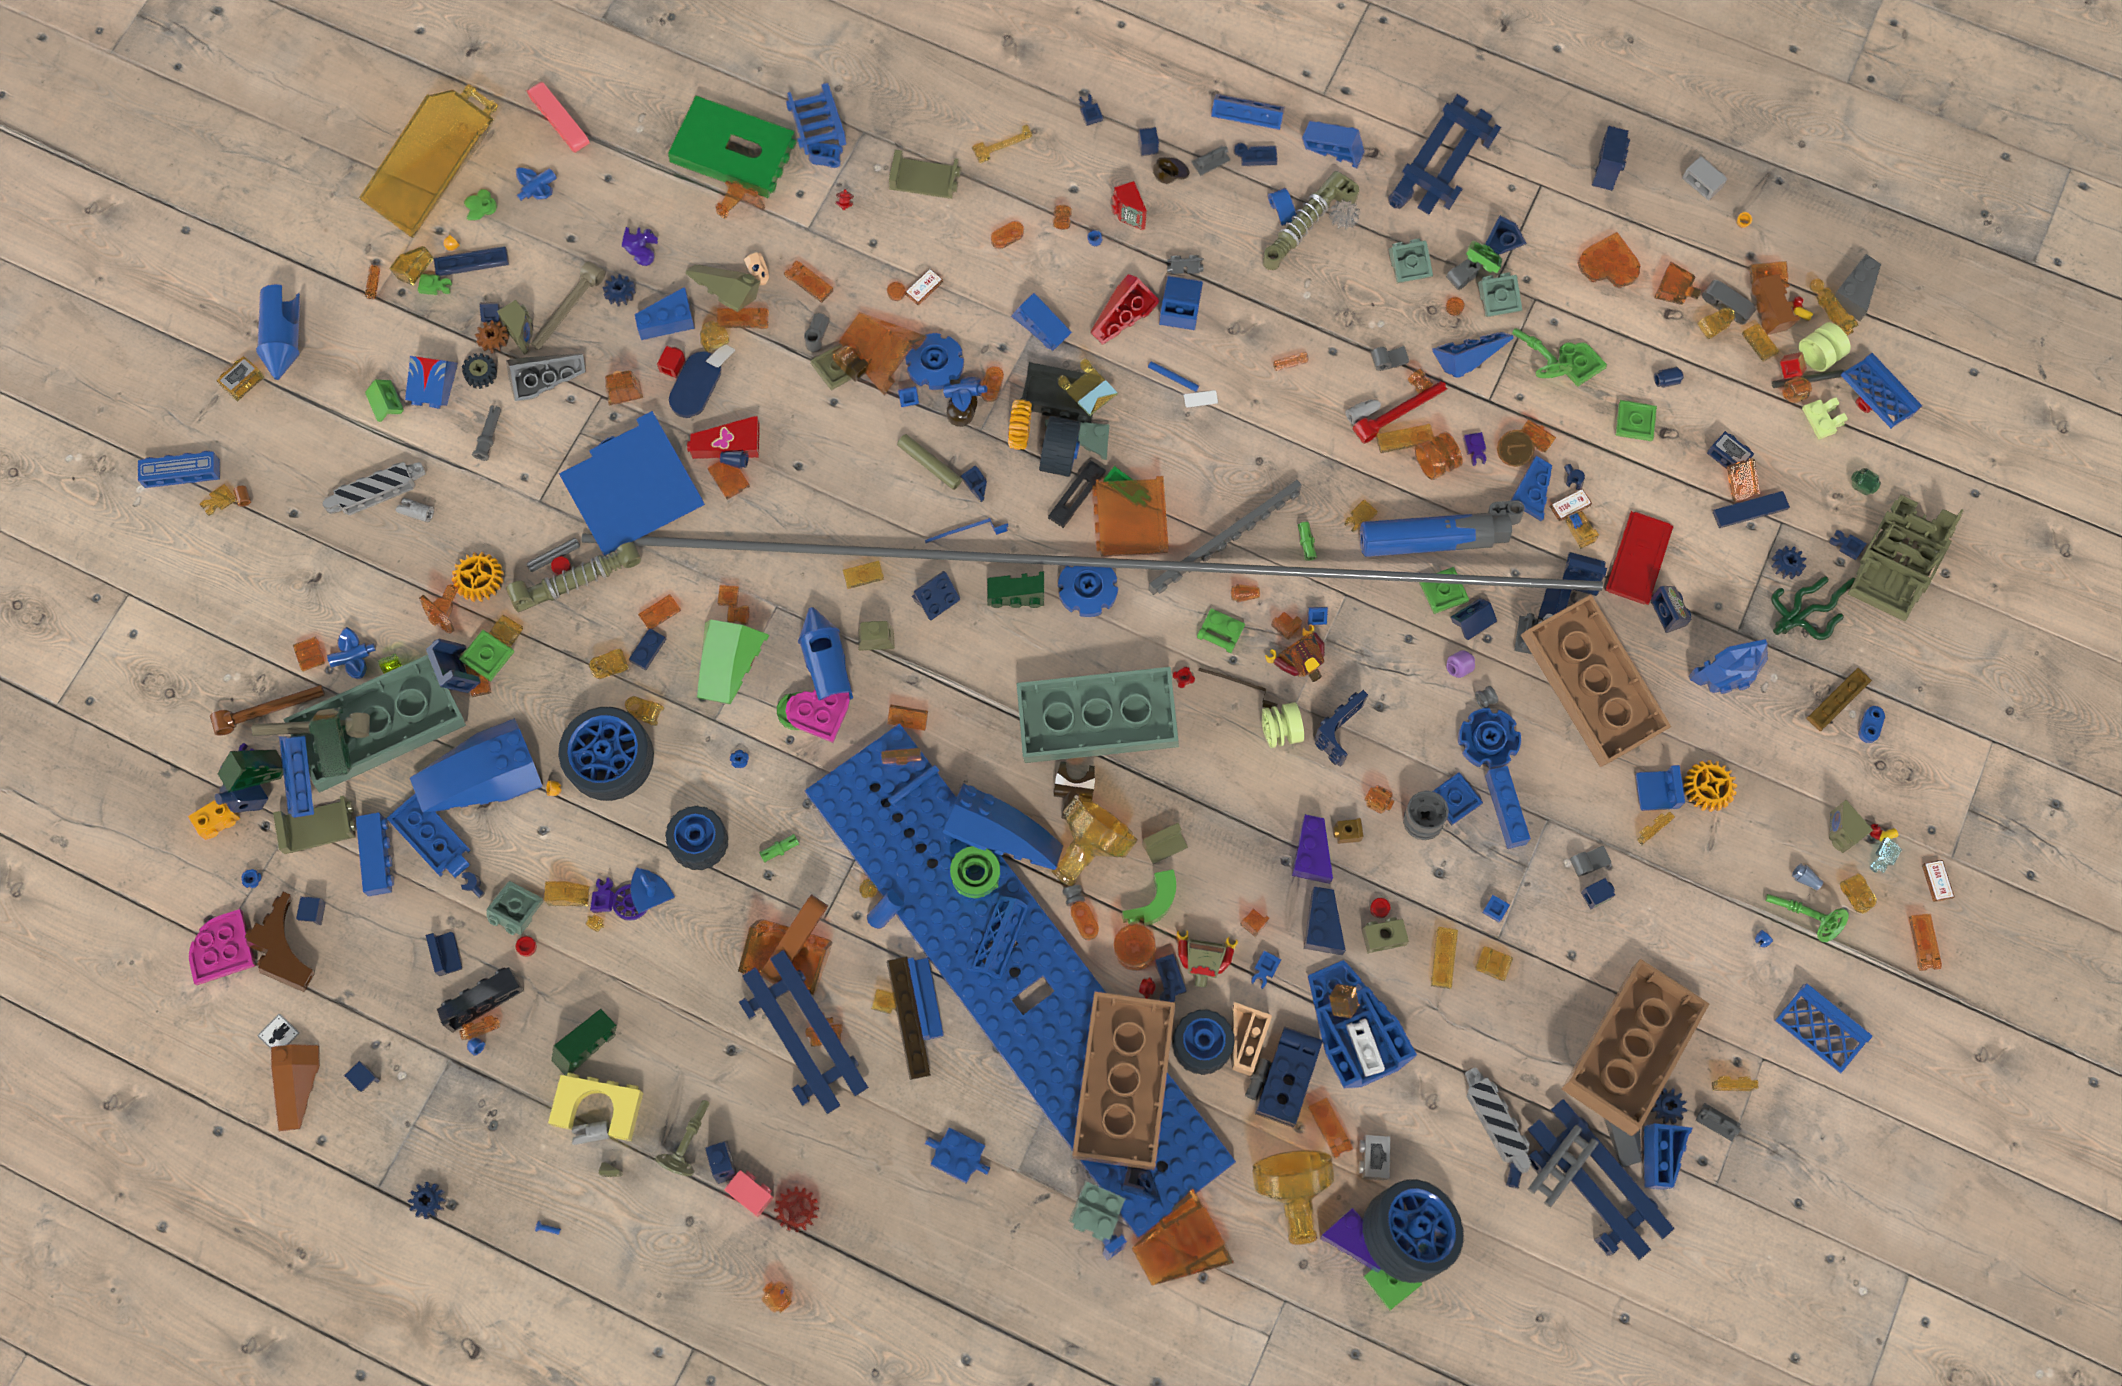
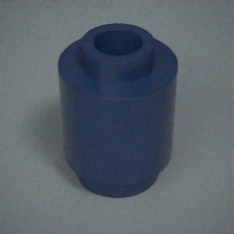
M1412 188L1405 200L1392 192L1388 196L1390 206L1401 209L1413 197L1414 189Z
M1677 366L1659 370L1654 374L1656 386L1662 388L1679 385L1684 378L1683 371Z

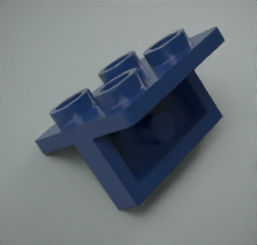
M1569 552L1562 579L1602 581L1607 572V568H1605L1606 562ZM1575 590L1593 596L1599 594V591Z
M942 571L916 589L914 595H912L914 602L924 610L929 620H933L960 601V597L945 571Z

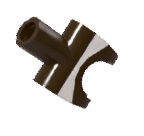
M1061 761L1056 775L1054 797L1064 798L1062 819L1078 821L1081 801L1092 802L1095 766L1089 765V771H1087L1086 775L1081 779L1075 780L1068 776L1066 762Z

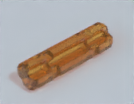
M370 265L365 296L367 299L374 300L377 293L375 291H377L379 277L377 276H379L380 268L377 265Z
M1303 352L1299 353L1298 356L1296 354L1285 357L1283 360H1275L1273 362L1275 371H1280L1283 368L1287 369L1297 366L1299 363H1307L1309 360L1308 354Z

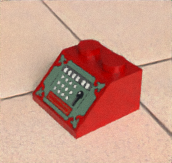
M1132 181L1114 187V194L1112 195L1113 204H1111L1113 214L1117 215L1119 221L1144 230L1147 210L1135 182Z

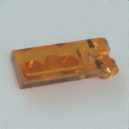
M797 260L792 264L791 269H787L784 272L787 279L796 283L820 303L834 291L832 286Z
M717 308V328L767 329L769 310L767 308H743L737 312L731 308Z
M1931 914L1911 915L1909 921L1918 959V969L1920 971H1926L1928 968L1933 970L1941 969L1942 963ZM1926 955H1931V960H1927Z
M1327 1097L1308 1106L1334 1159L1345 1151L1353 1150ZM1340 1138L1342 1144L1336 1146L1334 1140Z

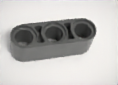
M1713 280L1702 293V298L1707 303L1739 324H1745L1756 311V307L1752 302L1719 280Z

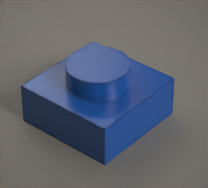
M1492 895L1482 913L1500 923L1510 904Z

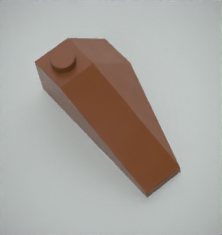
M290 1044L271 1047V1069L279 1132L301 1128L308 1106L307 1101L310 1091L313 1090L315 1075L320 1067V1049L318 1045Z

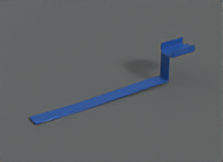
M988 518L925 540V544L987 522L991 523L994 532L998 535L1008 531V524L994 528L991 519Z

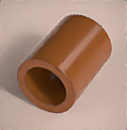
M237 486L233 489L238 506L244 507L251 504L246 486Z

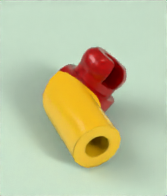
M1796 296L1792 300L1794 314L1810 321L1813 313L1804 309L1802 305L1803 298Z
M1878 824L1870 825L1873 829L1869 833L1870 836L1880 842L1898 837L1896 828L1883 831Z

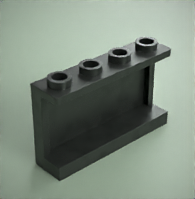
M1029 362L1028 374L1022 398L1020 399L1031 402V413L1037 412L1044 416L1052 415L1063 419L1092 423L1095 406L1089 416L1078 404V401L1101 384V376Z

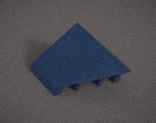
M1499 215L1485 243L1498 255L1527 244L1518 225L1502 215Z
M1127 1167L1122 1191L1161 1201L1150 1170Z

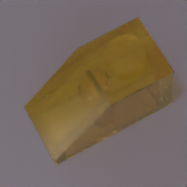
M421 246L399 255L389 269L398 280L414 285L433 261L434 257L426 247Z
M545 881L544 901L548 906H588L590 887L567 881Z

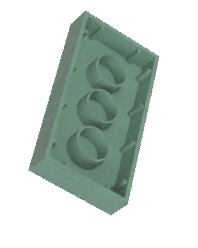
M428 655L283 719L285 723L345 720L352 713H366L370 716L369 736L365 738L351 737L346 732L290 734L294 737L305 736L309 774L319 793L466 726L449 689L440 687Z
M1171 667L1016 683L1022 752L1025 763L1179 747Z

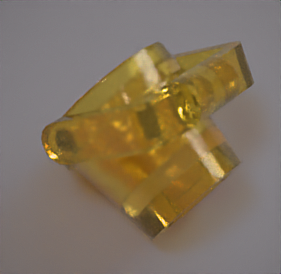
M712 320L703 324L700 331V343L708 353L729 343V335L723 326L718 327V323Z

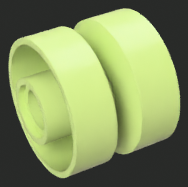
M1830 322L1820 326L1814 333L1809 334L1799 343V351L1803 352L1805 362L1812 369L1823 372L1831 367L1836 361L1846 356L1851 349L1845 332L1839 326Z

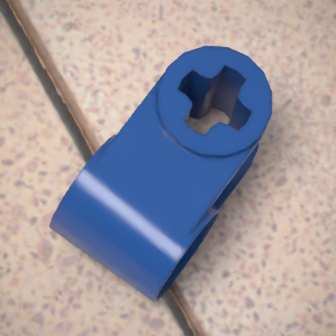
M819 142L809 145L808 155L810 163L831 168L840 167L842 147L837 144Z

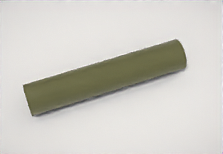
M904 434L899 439L898 447L951 489L955 490L961 484L962 478L910 436Z

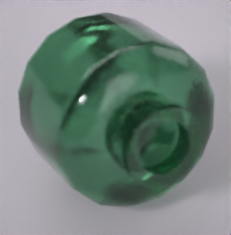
M1862 468L1859 471L1856 470L1851 476L1852 488L1863 495L1874 494L1881 485L1879 475L1867 468Z

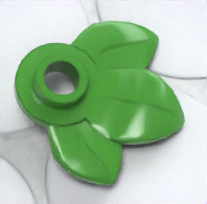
M485 189L479 190L477 196H469L464 201V205L470 209L467 215V220L470 221L479 220L485 214L491 215L497 209L496 201L491 198V193Z

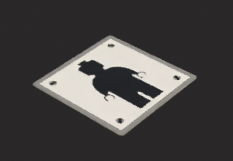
M278 1014L257 1036L271 1049L272 1046L289 1045L299 1035V1032L281 1014Z

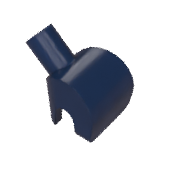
M1567 464L1564 466L1568 474L1566 485L1570 488L1571 484L1575 483L1577 485L1576 490L1580 491L1584 484L1585 474L1581 470H1574L1571 464Z
M471 872L462 873V878L468 880L467 884L461 885L462 890L472 891L479 899L483 897L485 892L480 888V878Z

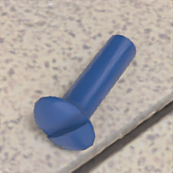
M540 1220L535 1227V1232L542 1230L559 1235L561 1231L560 1228L542 1224Z

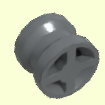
M1491 686L1485 687L1483 691L1475 692L1476 700L1481 708H1488L1490 704L1498 703V696Z
M1081 885L1070 886L1062 890L1063 895L1067 899L1066 906H1075L1085 902V897L1081 894Z

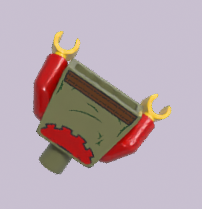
M1179 930L1177 931L1178 956L1183 967L1188 969V974L1196 975L1195 986L1206 987L1208 977L1216 978L1217 974H1222L1232 962L1234 949L1238 944L1237 939L1234 945L1229 943L1230 937L1226 939L1225 944L1189 939L1187 930L1186 936L1181 937Z

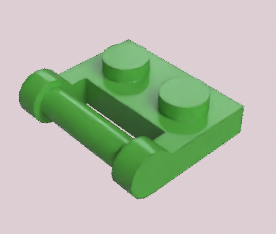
M1211 608L1197 638L1200 640L1205 639L1226 649V652L1232 653L1245 627V623ZM1209 629L1217 634H1220L1228 639H1231L1230 643L1210 633H1207V630Z

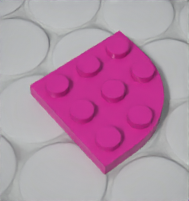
M241 909L209 920L199 929L200 932L190 945L189 964L195 985L256 966L252 948L247 946L246 943L247 927Z

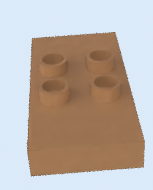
M1592 595L1583 598L1521 634L1600 767L1671 728L1670 723Z
M1639 959L1625 978L1561 1090L1630 1136H1633L1644 1124L1710 1003L1647 962Z
M1094 992L1072 1159L1150 1170L1155 1169L1175 1003Z

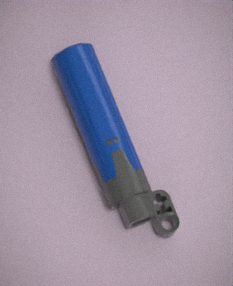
M1516 500L1493 502L1490 505L1488 513L1362 522L1360 525L1361 551L1365 557L1492 548L1496 543H1509L1512 525L1521 522L1525 506L1522 502Z

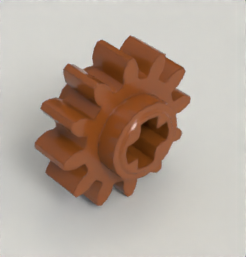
M491 320L490 325L483 322L484 328H477L479 333L475 334L476 342L479 347L482 346L484 352L488 348L491 353L494 352L495 348L501 351V345L507 346L505 340H509L506 327L502 326L501 322L495 325L494 321Z

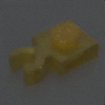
M223 484L209 494L210 500H203L200 506L203 509L210 506L205 510L206 514L210 516L217 507L222 511L235 502L236 498L226 484Z
M1364 499L1351 511L1352 516L1345 520L1344 525L1353 523L1355 526H1353L1351 531L1355 532L1358 529L1359 523L1370 521L1377 515L1378 511Z
M876 989L871 1009L891 1014L892 1009L896 1011L893 993Z

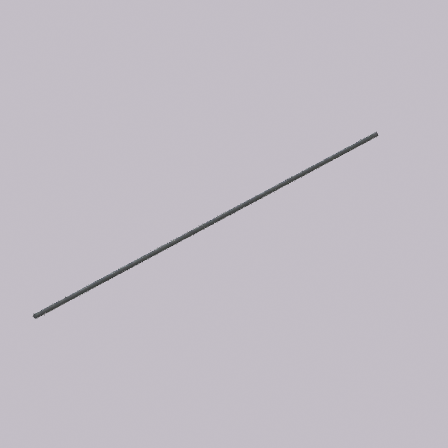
M582 534V543H597L592 534ZM643 536L633 541L635 545L1594 591H1602L1603 589L1602 581L649 536Z

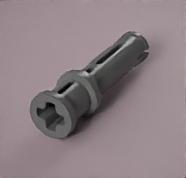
M494 405L490 406L482 434L477 438L476 450L473 451L472 456L478 460L487 461L489 459L488 453L490 447L494 444L492 437L502 411L498 406H495V409Z

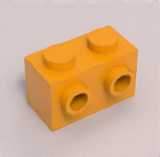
M215 800L188 816L198 835L205 840L216 837L218 832L232 827L240 819L237 813L230 811L226 803L218 805Z

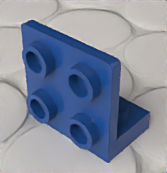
M1680 765L1671 766L1667 771L1636 773L1641 811L1679 809L1685 803Z

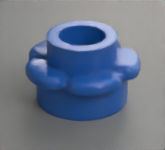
M736 750L735 753L731 754L730 761L734 768H744L748 764L749 756L743 750Z
M250 869L242 874L241 880L244 887L255 888L259 885L262 877L260 873H257V870Z

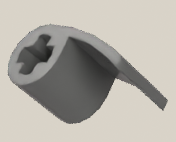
M1405 346L1387 351L1386 347H1379L1371 352L1377 371L1399 367L1409 362Z
M1604 846L1587 853H1579L1570 858L1578 877L1611 864V859Z

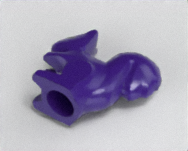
M626 227L622 239V247L630 255L635 256L634 260L637 261V264L648 266L654 261L655 255L645 245L646 243L658 244V238L648 228L642 234L640 227H638L636 234H633Z

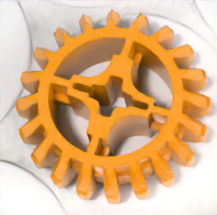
M1020 399L1013 402L1008 436L1010 448L1016 450H1025L1027 448L1032 414V404L1030 401Z
M473 552L472 557L466 554L467 559L463 560L460 558L461 564H455L457 570L452 571L453 576H455L452 578L454 589L458 590L457 593L463 596L464 599L468 600L470 598L472 602H475L477 598L482 602L483 597L490 600L489 595H496L495 589L501 590L499 584L504 583L502 578L504 572L502 571L501 564L498 563L496 558L492 559L490 554L485 556L481 552L478 556L476 552ZM484 566L492 569V575L485 572ZM464 579L471 582V588L464 585Z
M1708 760L1706 763L1700 761L1699 765L1694 764L1692 769L1687 771L1688 775L1684 777V781L1687 783L1683 785V788L1688 789L1685 795L1691 796L1688 799L1689 802L1694 800L1696 802L1694 807L1701 805L1702 811L1708 808L1709 812H1713L1714 809L1720 811L1722 807L1726 808L1728 803L1734 800L1733 796L1737 793L1733 790L1737 788V784L1732 783L1736 777H1730L1732 770H1724L1726 765L1719 767V761H1716L1714 764H1712L1711 760ZM1701 774L1702 784L1697 786L1696 779L1697 776ZM1721 786L1724 787V793L1722 798H1720L1718 795L1720 793L1719 788Z

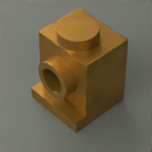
M1361 818L1336 822L1335 826H1333V836L1337 838L1338 844L1362 841L1364 836ZM1345 828H1351L1352 831L1346 832Z

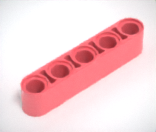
M542 81L527 90L530 99L574 153L590 144L584 132Z

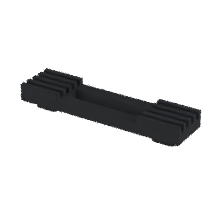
M1090 460L1048 515V519L1064 528L1094 486L1104 476L1106 469ZM1086 479L1089 484L1069 509L1065 506L1066 502L1082 481Z

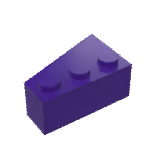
M1305 814L1302 820L1292 876L1331 884L1333 874L1325 819Z
M1353 1208L1321 1236V1240L1348 1254L1377 1273L1382 1270L1373 1260L1366 1247L1363 1235V1219Z

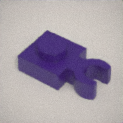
M1482 432L1464 435L1463 441L1467 455H1473L1471 459L1472 465L1476 466L1477 458L1482 460V464H1485L1487 458L1482 452L1486 451V445Z
M599 878L596 881L598 891L592 893L590 910L593 913L611 912L614 893L610 889L613 887V881L607 878L605 885H603V881Z

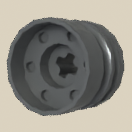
M1421 791L1412 796L1403 818L1406 831L1412 837L1419 840H1430L1438 836L1448 818L1449 809L1447 802L1441 795L1433 791Z

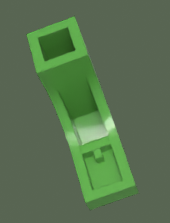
M1174 869L1154 873L1155 899L1145 907L1122 911L1123 923L1128 922L1129 925L1139 923L1143 919L1144 927L1158 922L1167 914L1173 904L1176 893Z

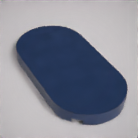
M697 352L691 355L683 366L669 395L670 407L677 416L692 418V416H697L704 410L722 372L721 365L715 367L706 362L712 353Z

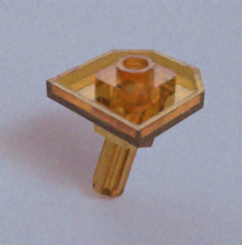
M452 584L447 585L442 598L438 597L433 603L425 595L419 597L429 622L434 626L438 625L449 634L454 631L449 617L454 608L452 602L458 591V588Z

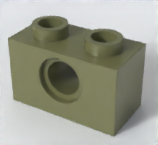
M1397 917L1388 918L1384 923L1379 924L1378 921L1369 922L1362 930L1367 953L1406 946L1409 942L1403 919L1397 920ZM1380 931H1387L1389 938H1383L1380 935Z

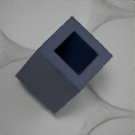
M1156 127L1139 129L1138 144L1141 156L1158 154L1159 139Z
M1604 878L1584 888L1581 894L1589 908L1593 909L1611 900L1615 896V889L1612 883Z

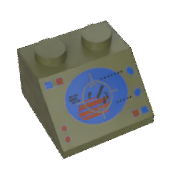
M514 300L498 310L497 313L509 335L525 355L528 353L533 328L530 324L533 321L528 315L529 312L523 304L519 305Z
M1847 800L1830 812L1829 839L1832 841L1833 846L1842 853L1873 831Z

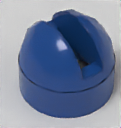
M1091 231L1088 234L1087 238L1090 245L1097 247L1102 243V235L1099 231Z
M1761 930L1756 935L1755 942L1757 944L1760 941L1762 944L1759 947L1765 948L1773 942V939L1765 931Z
M472 1038L467 1043L468 1051L474 1056L480 1054L485 1047V1043L479 1038Z

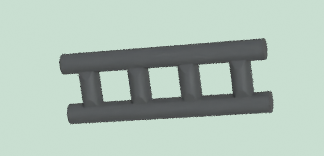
M1578 1125L1574 1126L1528 1188L1533 1194L1539 1190L1548 1198L1544 1203L1550 1208L1599 1144L1594 1138L1589 1143L1579 1135L1582 1128ZM1573 1142L1584 1149L1577 1159L1567 1151ZM1561 1158L1572 1165L1565 1175L1555 1167ZM1549 1174L1560 1181L1553 1191L1543 1183Z

